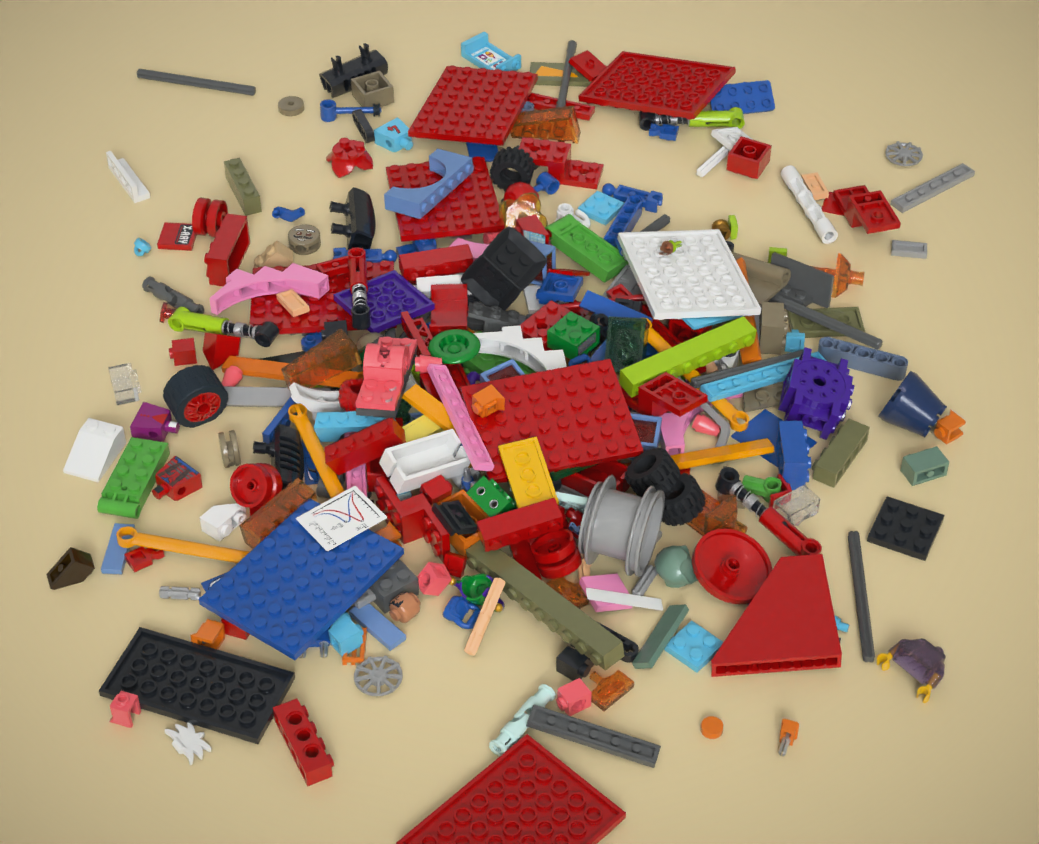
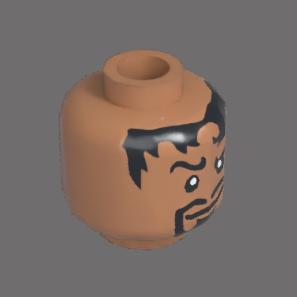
M401 592L389 603L391 618L401 623L409 622L420 612V600L412 592Z

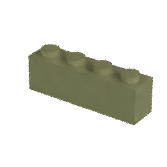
M236 158L224 161L226 179L245 216L262 212L260 195L241 159Z
M848 419L844 425L841 424L836 437L833 436L828 448L823 449L820 459L814 461L812 466L814 471L813 479L834 488L867 442L870 427Z

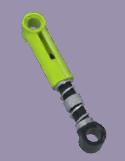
M733 107L729 111H701L695 119L691 120L650 112H639V125L644 131L651 129V123L657 125L687 124L689 127H738L739 129L745 124L743 111L738 107Z
M178 307L168 319L171 329L177 332L186 329L227 335L229 333L231 336L250 337L262 347H269L279 334L278 327L272 322H264L263 325H255L254 327L252 324L247 326L246 323L241 322L234 324L228 318L190 312L185 307Z

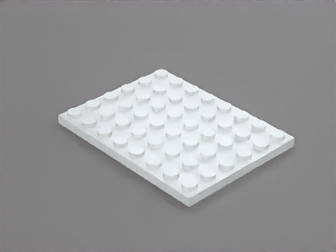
M719 229L618 233L617 239L653 319L760 315L761 307ZM664 241L682 242V246L676 248L675 252L666 256L659 255V253L663 252L660 250V246H662Z

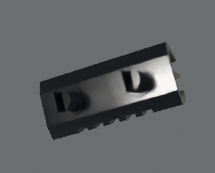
M363 43L364 49L359 45L361 55L342 63L340 56H336V61L331 58L333 68L319 73L324 90H327L328 93L331 92V96L334 98L352 91L351 79L379 70L383 75H386L388 73V63L377 50L369 51V45Z
M353 187L348 192L345 204L333 201L330 203V212L343 213L346 216V225L332 223L331 234L345 235L347 237L348 250L356 247L370 249L376 227L373 204L368 193Z
M279 424L274 429L270 444L257 441L253 443V453L270 455L271 465L281 475L282 492L278 500L273 503L274 505L295 503L304 477V453L299 431Z

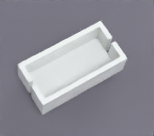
M450 429L384 450L379 464L387 477L391 476L390 482L397 494L420 488L421 484L439 475H442L444 479L464 474V468H468L471 462L464 447L460 446L461 441L455 431Z

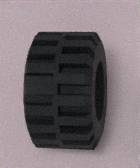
M507 147V149L502 148L498 151L490 169V178L493 180L494 185L497 184L499 189L502 188L506 191L511 184L516 182L530 184L535 167L533 158L529 157L530 154L528 152L525 153L523 149L519 150L518 147ZM508 168L515 169L517 172L511 171Z
M653 448L637 456L631 462L625 472V480L637 496L643 497L645 491L650 486H654L656 492L663 490L665 494L676 484V481L679 479L680 470L665 449Z
M687 473L679 474L676 484L665 493L662 522H665L666 525H684V523H689L693 518L698 517V514L703 511L706 498L692 475Z

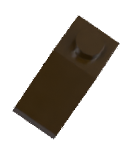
M70 547L46 574L50 589L56 590L83 582L95 569L91 554Z

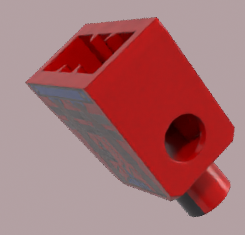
M174 456L156 473L157 487L152 490V493L158 500L167 495L172 500L178 501L203 487L201 474L179 457Z

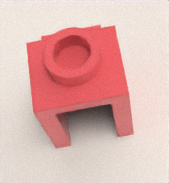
M120 691L110 704L113 716L109 722L132 728L131 713L138 715L141 713L138 695Z

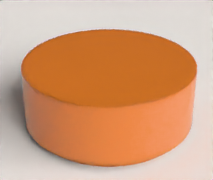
M714 716L706 717L701 723V733L706 738L716 739L723 733V722Z

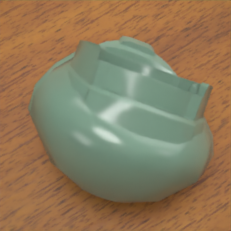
M686 545L666 547L657 554L654 562L655 568L659 576L665 581L666 586L680 588L698 581L694 574L692 559Z

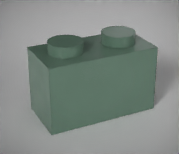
M936 446L904 456L900 471L909 483L915 486L946 476L949 461Z

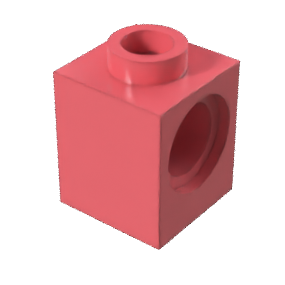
M428 562L417 576L420 591L423 594L439 596L452 580L444 564Z
M578 678L558 688L556 703L561 711L564 710L568 716H572L591 706L592 692Z

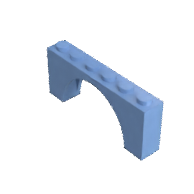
M436 149L429 155L430 171L438 173L443 178L432 185L421 188H398L393 186L384 194L385 209L421 219L473 173L472 157Z

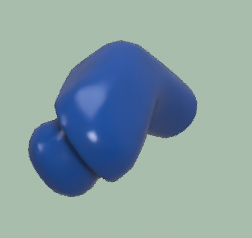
M275 207L272 211L274 218H281L288 222H293L305 215V210L302 207L295 210Z

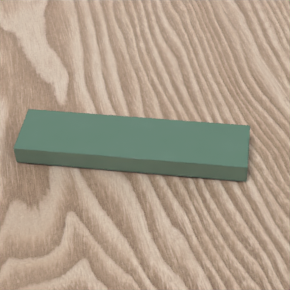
M686 604L669 605L632 662L635 669L652 668L687 615L689 609Z

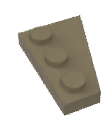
M783 382L744 392V412L778 406Z

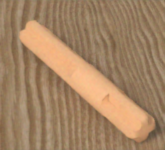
M495 577L464 648V652L469 655H476L503 591L505 581L501 578Z

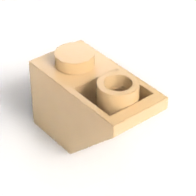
M275 241L261 255L254 259V268L264 266L270 268L276 266L288 267L293 263V251L279 241Z

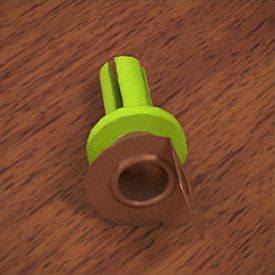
M664 241L662 246H660V250L663 252L659 253V255H664L663 253L669 255L675 252L676 248L682 246V242Z

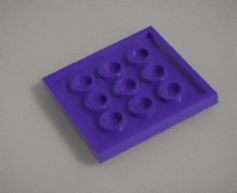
M395 270L368 280L367 306L370 308L371 325L367 328L369 332L380 333L400 324L401 312L408 311L410 317L415 318L435 309L434 302ZM350 288L334 294V301L351 315L353 295L350 292Z

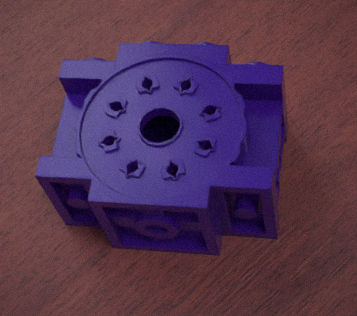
M804 347L799 360L794 359L783 382L778 410L785 412L784 421H802L803 426L820 431L819 438L827 440L830 433H834L839 422L844 421L846 410H849L851 407L852 399H850V396H852L855 387L852 384L853 376L849 375L850 369L847 368L848 360L841 358L838 364L812 357V349Z

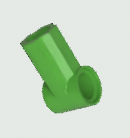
M745 475L742 484L744 489H747L748 492L751 491L750 494L762 496L768 503L770 495L781 492V480L776 477L761 479ZM781 497L777 498L774 503L780 501Z

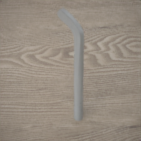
M707 402L700 405L721 427L720 436L715 447L726 446L730 435V424Z

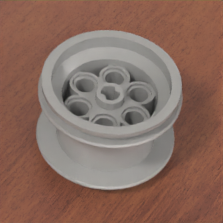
M613 475L608 476L604 483L597 482L588 498L578 538V550L584 554L586 564L591 565L598 555L601 554L625 561L627 576H631L635 572L637 577H641L649 565L658 539L664 512V491L658 490L656 492L655 487L650 486L645 491L643 497L616 490V479Z

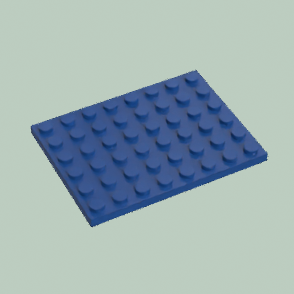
M308 498L198 599L199 604L293 660H296L404 554L403 547L369 529L330 551H326L296 520L297 517L320 505V503L311 498Z

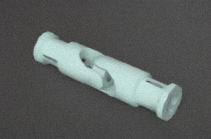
M541 684L538 687L537 693L534 696H530L514 715V718L500 730V735L495 740H491L489 748L494 754L500 757L512 744L514 745L522 737L526 729L529 728L526 725L533 705L545 708L549 701L555 699L556 694L551 687Z

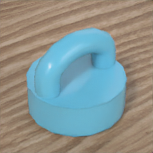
M137 238L134 242V252L137 256H143L145 252L149 253L152 248L148 242L141 238Z

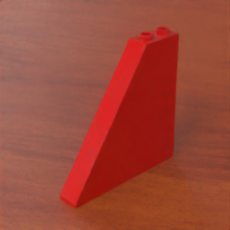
M823 554L787 556L779 559L711 660V677L841 667L842 652Z

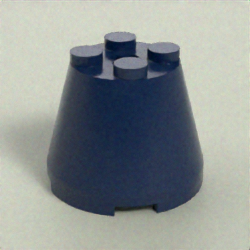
M910 371L878 417L884 422L919 434L925 438L931 430L928 426L933 427L939 419L937 414L941 416L947 406L917 373Z

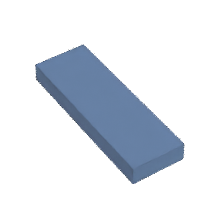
M114 524L101 566L103 574L122 575L126 563L124 554L128 553L130 548L120 547L117 543L116 534L122 527L130 526L135 529L134 524ZM125 535L122 539H131L133 536Z
M367 604L360 609L355 606L349 610V615L363 628H367V631L389 651L406 640V635L371 604Z

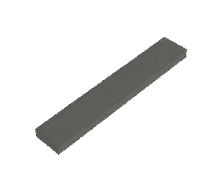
M533 705L526 725L527 727L652 768L655 767L661 748L660 745L538 705Z

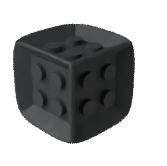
M508 226L494 238L483 254L468 267L461 277V282L467 284V289L485 306H498L505 311L517 299L521 291L542 271L547 260L541 251L516 229Z

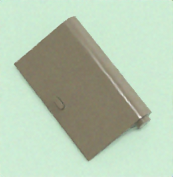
M732 252L735 260L741 257L745 260L749 286L760 307L762 302H768L789 283L791 278L790 269Z

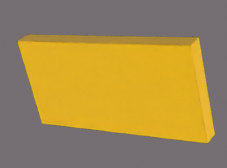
M537 436L498 446L517 509L554 497L559 505Z

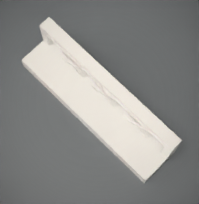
M111 151L106 152L109 169L133 202L137 203L149 199V191L125 159L117 160Z

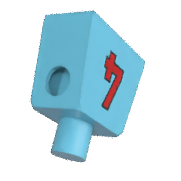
M397 117L374 129L375 144L391 152H397L403 148L410 150L413 147L412 137L408 136L410 128Z

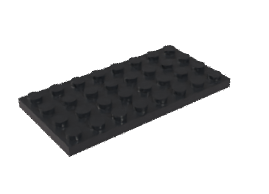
M139 627L99 689V694L111 700H114L120 691L138 695L141 709L259 744L274 717L273 707L282 703L295 680V672Z

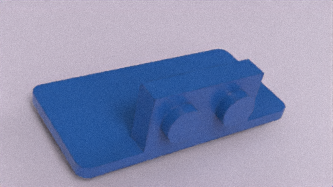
M769 80L726 84L710 101L712 111H729L733 107H738L742 109L743 114L768 112L775 109Z

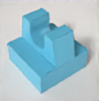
M791 329V332H787L785 352L803 350L805 333H799V330Z

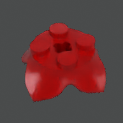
M345 137L341 138L326 157L328 162L332 161L333 172L338 178L350 174L355 166L361 170L373 169V160L362 141L349 140Z

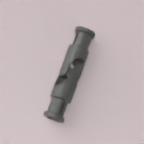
M149 276L143 281L142 288L144 291L153 293L156 298L167 301L174 308L185 307L190 312L204 313L203 305L196 304L191 298L173 290L168 285L155 281L154 277Z

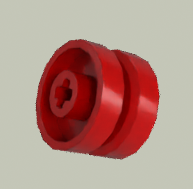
M203 197L197 199L192 215L194 234L201 236L209 234L210 237H215L216 231L220 229L221 221L228 214L226 201L217 199L211 201V199Z
M246 463L240 465L233 472L230 479L231 495L236 503L242 507L255 508L272 505L278 500L282 492L281 475L274 466L267 463Z
M559 529L556 532H549L539 536L531 544L530 549L542 577L546 579L562 578L577 570L582 564L583 558L576 546L577 543L571 531Z

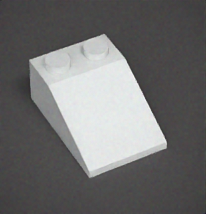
M88 418L78 432L63 472L99 482L126 444L123 427Z

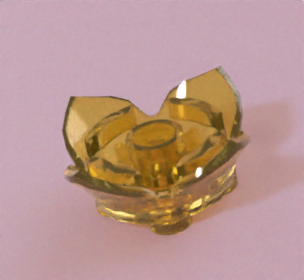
M525 193L515 201L508 199L499 204V217L504 221L505 228L508 226L516 227V219H519L518 216L521 217L523 215L526 217L536 214L544 228L548 226L546 217L540 212L541 202L535 193Z

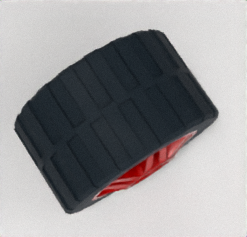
M193 365L178 371L166 383L163 390L164 401L176 421L184 427L194 428L215 420L226 408L228 402L226 389L215 372L205 365Z

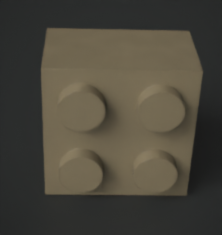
M380 70L351 79L352 96L361 107H373V104H380L381 107L394 103L393 86Z
M762 302L759 322L761 354L781 355L782 347L785 348L786 337L783 335L787 334L788 323H784V321L787 322V311L784 310V303Z

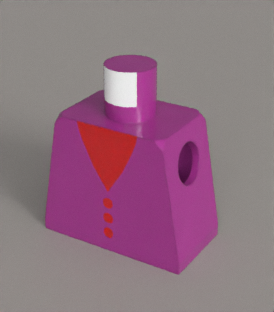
M147 402L142 403L130 426L132 437L159 442L165 440L168 432L178 433L180 429V424L172 421L169 409Z

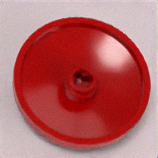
M716 529L706 533L699 540L692 554L693 571L702 587L719 600L731 604L750 603L772 571L770 559L763 547L749 535L733 529Z

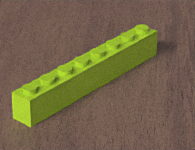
M742 316L621 369L619 384L632 398L638 395L639 386L665 372L677 378L699 367H704L710 362L720 360L722 357L735 353L744 347L751 346L755 341L757 330Z

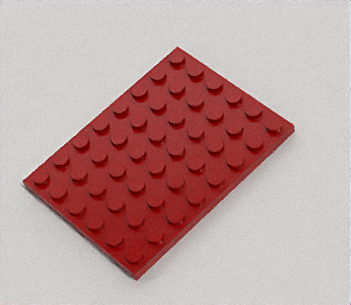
M622 51L579 95V101L586 102L587 104L593 103L601 106L625 108L691 120L698 116L736 73V69L732 66Z
M454 65L446 66L408 130V136L503 146L538 80V74L516 72L513 70L502 71L500 69L488 70L485 68L456 67Z
M473 157V173L421 219L395 212L401 242L499 232L505 228L484 157ZM429 161L419 164L409 163L407 165H391L386 167L389 189L393 186L398 188L426 187L443 178L438 173L430 171Z
M385 260L380 263L366 261L367 279L371 280L393 271L394 261ZM316 264L303 266L317 271ZM276 266L272 268L283 272L288 267ZM263 267L253 268L252 274H256ZM349 272L328 278L329 291L320 299L299 295L309 305L310 311L293 317L277 300L276 294L251 298L250 325L252 324L254 327L255 325H263L264 322H272L278 327L279 334L321 332V330H325L324 322L346 320L347 331L357 330L352 326V316L334 301V294L350 288Z
M611 359L461 386L462 398L470 419L477 428L494 464L492 471H485L487 479L490 480L492 478L497 484L509 482L498 446L536 436L549 473L573 467H585L636 457L644 452ZM492 384L505 398L504 410H497L482 418L479 414H475L472 409V395Z
M526 734L396 842V844H597L626 818V812Z

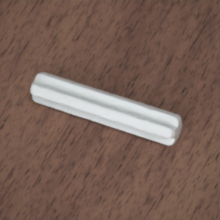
M724 146L721 147L696 170L697 176H705L728 155L729 149Z

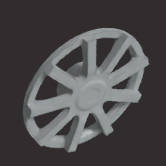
M897 141L895 144L888 145L885 151L887 159L899 166H913L918 164L923 158L921 148L912 145V142L900 143ZM889 155H897L893 159L889 157ZM912 156L919 157V160L917 161ZM896 160L903 161V163H898ZM911 160L913 163L906 164V161Z
M385 655L384 657H368L367 660L356 666L354 673V682L357 688L370 696H384L392 693L399 687L403 678L400 664ZM382 661L380 666L377 668L374 662ZM386 662L392 664V666L383 669ZM370 663L373 670L365 668L364 666ZM394 669L398 671V674H388V672ZM360 671H363V672H366V673L369 674V675H364V676H359V677H358V674H359ZM387 678L398 679V682L394 686ZM370 679L363 688L360 686L359 681ZM386 684L390 690L381 693L380 686ZM371 685L377 686V693L368 692L367 690Z

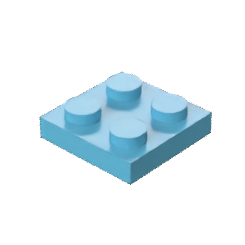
M596 191L578 209L583 211L590 219L606 226L618 215L624 202Z
M691 620L670 639L664 650L698 673L713 659L723 641Z

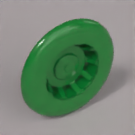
M451 329L434 336L429 342L428 351L432 357L442 358V363L459 364L474 358L480 351L481 344L475 334L462 329Z

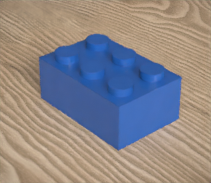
M779 421L775 447L778 472L786 483L790 484L791 490H805L806 482H809L808 469H811V457L807 455L809 454V443L805 442L807 440V429H803L802 421Z

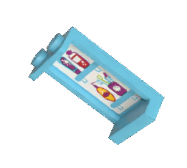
M482 32L461 43V56L479 68L488 70L500 69L502 71H516L521 68V55L517 54L512 57L489 43L488 33Z

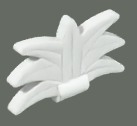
M187 722L188 728L175 724V729L178 732L165 729V734L173 739V747L179 754H184L188 758L190 765L193 764L194 754L202 760L203 749L211 752L210 745L202 740L205 733H195L194 726L191 723Z

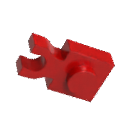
M139 547L124 554L125 560L134 572L152 565V560L165 557L163 550L145 549L144 547Z

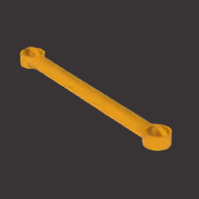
M638 318L634 321V334L644 338L659 353L672 347L652 328V323L649 319ZM640 325L647 326L648 329L642 330ZM695 369L682 376L688 382H691V378L701 376V374ZM726 398L710 402L729 420L731 429L742 432L748 428V414L738 411ZM736 418L745 420V423L739 424Z
M302 404L291 405L288 409L289 420L295 424L330 498H333L344 492V489L337 474L325 463V450L308 418L307 408Z
M130 526L120 528L116 534L117 543L123 548H130L136 545L233 563L240 562L249 553V551L139 533ZM125 535L133 536L131 539H122Z

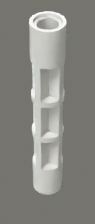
M794 166L784 167L780 173L781 178L795 195L797 203L802 206L806 217L814 225L818 236L825 244L834 242L838 237V233L830 220L825 217L821 206L812 197L813 195L803 183L802 177Z

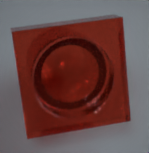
M163 302L160 312V322L164 323L165 318L169 319L176 310L167 308L168 303Z

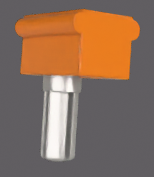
M782 719L779 755H781L783 750L782 756H785L788 746H792L794 739H797L798 722Z

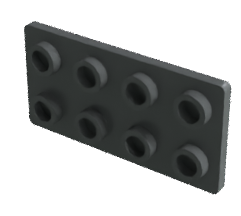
M776 252L772 254L771 264L788 268L791 271L789 283L777 293L778 295L804 306L815 303L824 308L830 307L834 282L833 275Z
M469 302L468 317L485 321L483 333L502 331V327L519 326L532 316L531 314L521 315L515 310L504 311L498 306H484L481 302Z

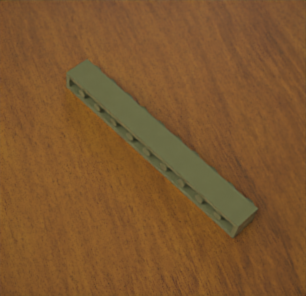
M481 540L466 549V561L471 569H475L480 574H487L493 579L496 577L504 580L505 586L503 591L511 600L518 602L525 611L531 612L538 621L545 623L552 632L558 633L566 643L576 647L580 654H585L594 665H599L606 671L625 656L623 642L504 551L498 549L485 552Z

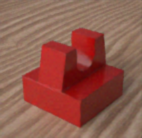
M448 551L445 553L443 564L450 575L461 578L464 576L467 557Z

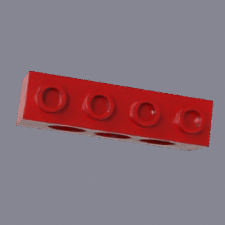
M296 698L273 707L274 721L307 787L333 777L331 768L334 766L333 759L330 754L326 755L324 741L321 737H317V729L314 722H309V714L305 705L301 706Z

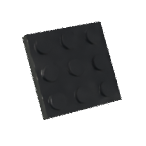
M887 496L871 528L867 542L926 561L945 515Z

